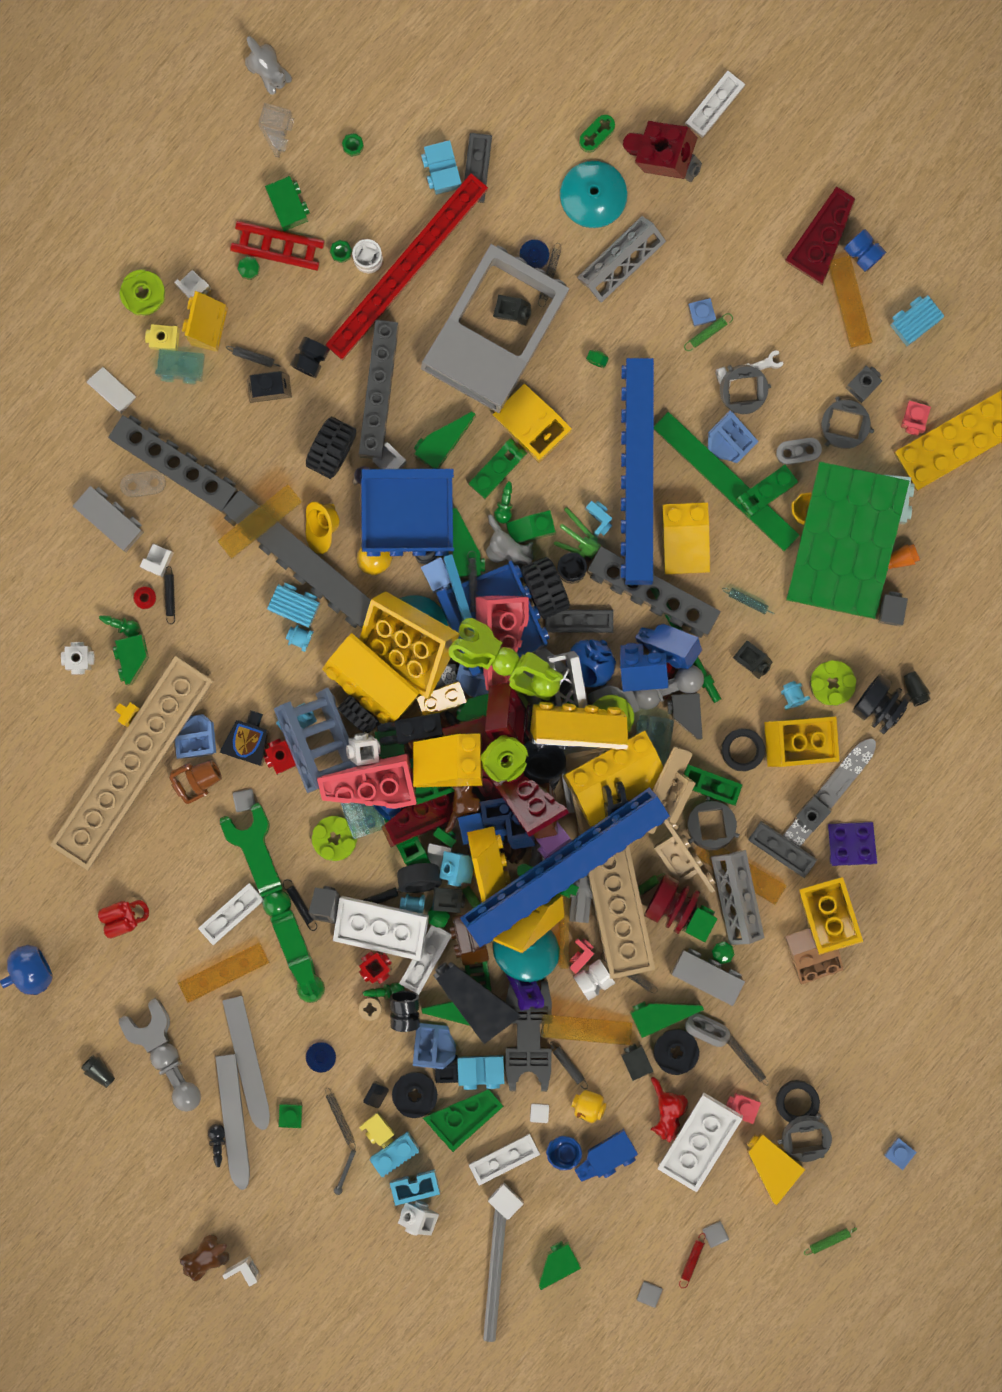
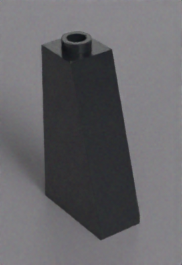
M445 962L435 970L437 973L433 976L483 1044L487 1043L521 1017L513 1007L453 962L449 964Z

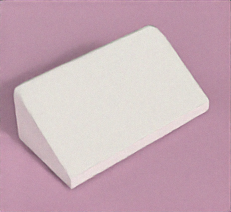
M103 367L87 381L96 392L121 414L136 398L135 395Z

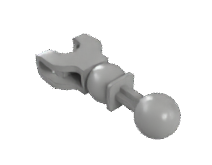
M692 665L689 669L680 668L675 678L668 680V688L623 692L618 687L609 685L591 692L588 695V699L595 703L603 696L617 695L626 699L635 713L641 709H653L659 704L660 700L661 702L664 701L663 696L680 690L687 694L699 691L703 686L704 676L698 667Z
M154 998L148 1003L152 1019L147 1027L139 1028L128 1016L119 1018V1025L129 1042L142 1045L147 1053H150L151 1064L160 1071L159 1074L167 1075L174 1088L172 1092L174 1106L181 1111H192L201 1101L200 1090L193 1083L186 1082L178 1068L182 1064L181 1061H178V1051L169 1043L170 1040L167 1036V1031L170 1027V1017L162 1003Z

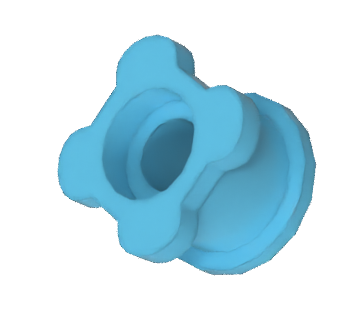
M298 624L295 628L290 627L286 639L289 640L288 645L293 644L302 648L301 651L306 652L314 631L310 630L308 632L301 629Z
M793 681L783 686L784 690L781 691V695L785 696L788 705L784 706L785 710L799 707L810 700L809 696L804 697L801 683L796 684V681Z
M406 894L405 898L401 897L400 909L423 914L425 895L419 898Z

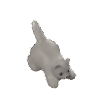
M248 36L247 43L252 52L246 57L245 65L250 72L260 75L266 90L270 95H274L276 88H283L285 82L290 83L292 81V77L277 62L276 51L271 45L264 44L259 46L251 36Z
M490 514L488 520L494 530V534L489 547L486 549L488 558L496 563L507 559L512 561L514 566L518 565L520 570H522L523 566L532 563L534 559L533 542L527 545H519L510 535L502 531L493 515Z

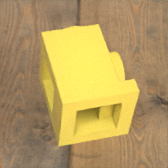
M151 324V330H146L145 343H149V348L152 350L178 352L180 329L178 326ZM159 333L165 334L163 340L157 339Z
M379 1112L375 1113L359 1127L361 1131L366 1128L368 1139L373 1144L377 1142L383 1149L394 1141L392 1136H394L395 1132Z

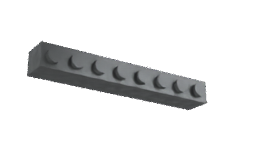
M239 490L222 510L226 514L224 519L232 526L238 524L242 527L243 531L241 533L250 541L255 538L261 543L259 548L268 556L273 553L278 558L275 562L285 570L288 567L295 572L293 577L301 584L307 582L313 588L310 591L319 599L324 596L329 600L328 606L337 614L342 611L347 616L345 620L351 626L356 628L358 625L363 628L371 600Z

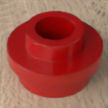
M140 587L135 591L133 598L136 606L141 609H149L154 606L156 594L153 589ZM148 594V601L142 602L141 595Z

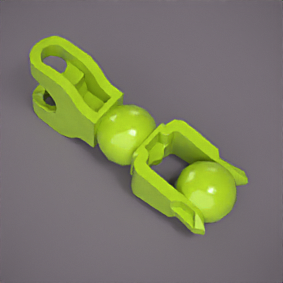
M466 618L461 622L459 627L461 638L456 639L449 647V656L453 660L470 668L479 666L488 670L492 665L493 670L498 675H511L509 681L512 689L529 696H537L546 701H549L550 697L559 691L560 681L563 680V676L561 673L550 668L547 662L532 652H527L525 655L522 654L519 658L512 648H500L503 642L494 637L492 630L486 624L476 619ZM523 672H529L531 674H534L533 678H530Z

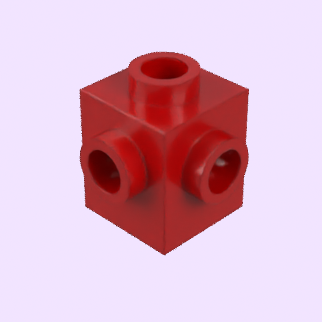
M279 738L268 743L269 748L265 750L267 755L263 757L269 768L273 767L277 775L296 766L286 740L281 742ZM279 751L284 753V758L281 760L277 758Z
M370 951L361 958L363 963L359 965L361 968L359 973L366 982L370 980L374 984L378 981L381 984L390 977L388 972L392 970L389 966L392 962L385 953L380 954L378 951L374 954ZM375 962L380 964V970L378 971L372 969V964Z

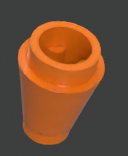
M906 544L891 554L889 570L916 565L915 562L920 561L915 545Z

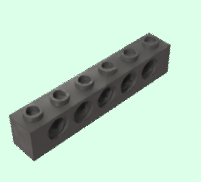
M375 320L359 447L360 458L378 460L383 458L399 331L398 322Z
M122 415L108 436L111 441L224 514L222 510L238 492L234 488L236 483L225 476L223 479L215 475L217 471L207 464L202 467L196 463L198 459L188 452L185 455L178 451L179 446L172 441L167 440L165 443L159 439L160 434L149 427L148 430H145L140 426L142 422L132 415L129 418ZM137 432L142 433L141 442L137 444L132 443V435ZM153 445L161 446V452L157 456L150 454V449ZM173 457L180 458V465L176 468L169 467V460ZM192 469H197L199 477L193 481L189 480L188 472ZM212 481L217 482L218 489L213 493L207 492V484Z
M600 547L588 569V573L591 574L590 579L599 584H602L604 581L611 585L610 589L617 594L622 595L623 592L631 596L630 600L640 606L643 603L650 606V611L658 616L665 614L671 617V623L679 627L685 625L691 628L689 632L699 638H702V636L708 637L721 611L653 575L652 585H639L635 589L629 588L625 585V578H621V564L625 565V559ZM611 567H616L619 569L620 574L616 578H610L607 575V570ZM649 589H657L660 593L659 597L655 600L649 599L646 595ZM675 599L679 602L680 606L677 610H669L666 606L667 602ZM696 610L700 617L696 621H690L686 616L687 612Z

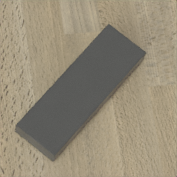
M470 133L464 181L472 173L487 186L492 135ZM485 194L478 203H485Z
M565 610L546 618L545 628L548 633H613V610Z
M760 821L748 841L803 878L807 876L817 861L816 857L762 821Z

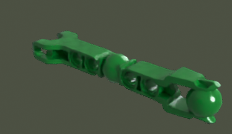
M258 802L251 807L253 823L247 830L237 829L232 819L228 816L220 818V825L226 840L232 845L240 847L245 855L259 893L263 898V910L268 916L272 917L270 920L287 964L297 980V995L304 1002L314 1003L324 995L325 984L315 974L311 955L293 911L290 910L291 899L283 891L282 883L266 846L265 837L269 832L270 823L262 805Z

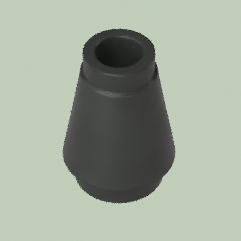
M916 671L904 676L907 693L912 696L909 702H912L914 707L931 700L929 696L931 693Z
M92 1055L81 1067L84 1071L83 1074L105 1088L115 1079L100 1057L97 1058Z

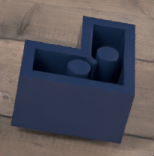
M503 798L480 802L485 828L494 826L495 831L507 829L508 842L512 849L535 846L534 835L530 837L527 835Z

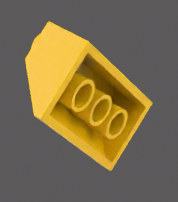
M353 633L344 640L322 668L330 679L335 680L343 687L347 694L352 695L360 702L364 709L369 710L382 724L388 722L395 723V721L399 720L420 694L417 689Z
M540 702L539 705L533 704L530 732L536 743L628 749L627 716L624 711H621V708L608 707L606 710L599 709V707L594 705L578 708L576 705L568 703L562 704V706H553V703Z
M494 826L467 832L482 902L511 883L508 870H503V867L507 866L505 853L499 852V849L503 848L501 835L495 834Z

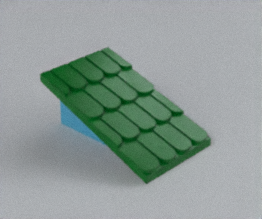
M819 462L786 601L875 619L910 481Z

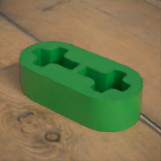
M609 115L599 116L581 134L579 140L580 148L587 153L596 151L614 132V119ZM601 121L604 123L610 122L609 130L603 129L600 133L598 132L601 128ZM595 134L596 137L593 140L594 146H591L590 144L588 146H585L584 138L587 137L588 139H590Z

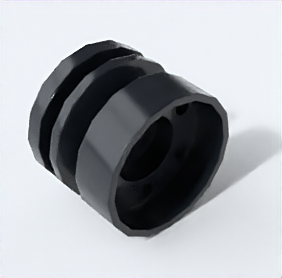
M879 674L861 696L852 712L862 720H866L873 714L875 718L871 726L875 728L880 721H883L879 732L885 734L903 716L912 696L906 693L900 700L897 699L902 689L898 688L890 694L888 691L892 682L882 674Z
M529 740L524 744L528 756L526 755L525 762L527 765L523 774L536 784L549 783L554 791L566 766L564 751L557 748V745H548L546 748L536 747Z

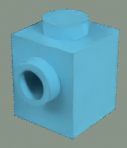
M444 851L440 878L448 880V885L461 887L462 883L471 884L474 869L472 856Z

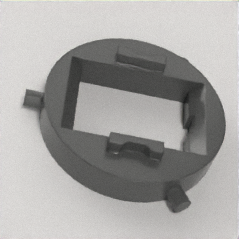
M729 365L727 367L729 371L724 375L720 384V397L723 404L733 414H750L755 412L764 404L771 384H768L765 375L753 366L738 365L732 367ZM756 377L757 399L730 402V380Z
M836 397V402L828 407L821 421L822 433L827 440L825 445L828 447L831 444L840 449H851L860 445L869 433L874 432V429L870 428L869 414L861 404L852 400H840V397ZM833 410L863 416L858 439L829 433V422L832 418Z
M707 797L706 802L697 805L690 813L687 823L690 836L689 843L694 842L697 846L706 850H719L726 847L734 837L739 838L740 835L736 833L737 821L734 813L725 804L711 801L710 797ZM722 810L726 838H718L713 841L712 839L702 840L698 813Z
M817 1113L816 1116L807 1115L792 1120L785 1127L782 1139L778 1140V1145L783 1144L786 1153L792 1159L800 1162H811L825 1157L832 1143V1135L827 1123ZM821 1129L823 1135L822 1145L792 1149L791 1133Z

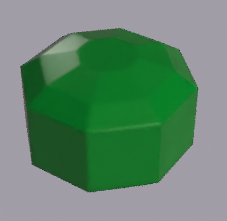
M355 133L346 135L342 141L344 153L351 157L360 155L364 149L362 137Z
M338 240L332 243L330 254L334 261L344 263L350 260L352 249L348 242Z
M245 257L239 261L237 270L242 278L252 280L259 275L260 266L255 258Z
M590 350L586 360L592 365L605 368L609 358L601 351Z
M432 907L427 914L429 915V924L436 928L445 927L450 918L448 912L433 911Z
M725 941L716 943L712 949L713 959L720 964L731 962L735 955L733 946Z

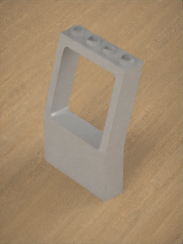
M490 244L450 317L422 361L421 370L495 412L500 413L566 299L569 288L566 287L563 281L559 279L554 280L547 276L546 272L542 269L533 268L524 259L508 254L507 250L503 247ZM492 266H496L552 298L551 304L520 356L512 354L459 323Z

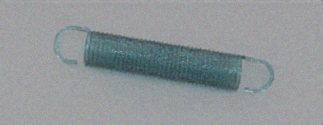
M734 588L729 593L724 591L729 594V597L764 615L767 611L775 614L767 610L768 605Z

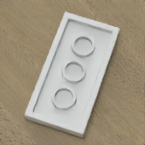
M341 896L339 898L333 941L420 961L423 955L429 915Z
M703 1093L659 1164L658 1170L697 1192L742 1121L743 1115Z

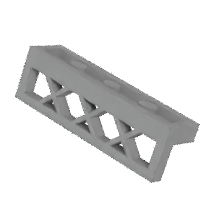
M641 216L577 278L602 303L656 252L666 240L652 222ZM654 234L657 240L651 246H646L647 239ZM640 250L639 257L635 261H630L631 254L634 251ZM618 266H623L622 273L619 276L613 277L614 270ZM602 281H607L606 288L599 293L596 287Z
M574 651L547 657L550 668L554 670V662L565 659L567 661V668L562 676L563 680L571 683V689L566 696L559 691L554 695L556 706H562V704L569 701L578 708H585L587 699L579 656Z
M746 850L712 856V864L730 945L751 944L764 939ZM725 860L727 866L726 872L722 869L720 861ZM726 883L731 886V895L726 891ZM731 905L736 909V916L731 913ZM736 927L740 930L742 938H736Z

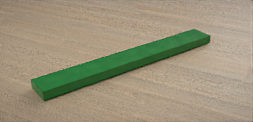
M667 412L654 426V431L783 552L800 536L768 505L749 518L745 513L747 510L742 504L739 505L736 499L750 488L673 415ZM751 497L750 501L753 505L757 504L754 498Z

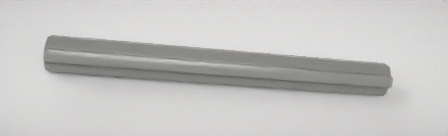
M496 1209L494 1212L483 1336L484 1341L495 1342L506 1227V1218Z

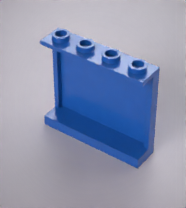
M362 469V552H367V556H381V552H390V556H403V552L412 551V556H426V551H435V556H448L449 551H454L452 498L454 469Z
M509 561L507 565L476 577L477 583L474 585L477 586L478 591L473 592L478 594V597L498 595L532 598L527 585L523 586L519 579L523 577L519 566H514L512 561ZM467 581L462 583L469 610L473 611L470 609V603L473 602L469 600V596L472 595L469 593V588L473 587ZM450 588L446 591L443 589L436 592L437 599L450 628L459 633L462 618L453 589ZM530 601L527 627H524L521 640H523L522 645L517 651L519 658L527 652L533 653L541 645L547 647V640L550 639L546 628L540 627L538 619L541 617L537 607H532ZM471 612L473 619H476V612ZM467 667L472 678L484 673L483 667Z

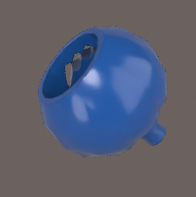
M581 640L571 647L569 652L574 651L579 656L584 687H600L611 679L616 668V661L605 640Z
M25 945L16 948L10 953L7 959L9 976L0 980V984L3 988L14 984L24 994L38 995L44 992L51 984L53 974L40 949L36 946Z

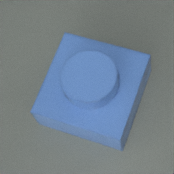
M711 298L688 304L694 327L716 321Z
M897 1137L884 1156L903 1170L917 1152Z

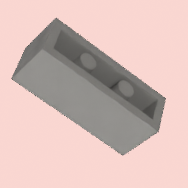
M90 486L73 507L118 547L127 552L144 533L139 529L142 524L134 517L128 519L123 515L125 509L117 502L111 504L107 501L108 495L101 488L97 487L95 490Z
M689 948L688 952L682 950L671 975L733 1006L745 981L741 980L742 975L732 969L729 972L720 969L722 964L712 959H709L708 962L700 959L702 954Z

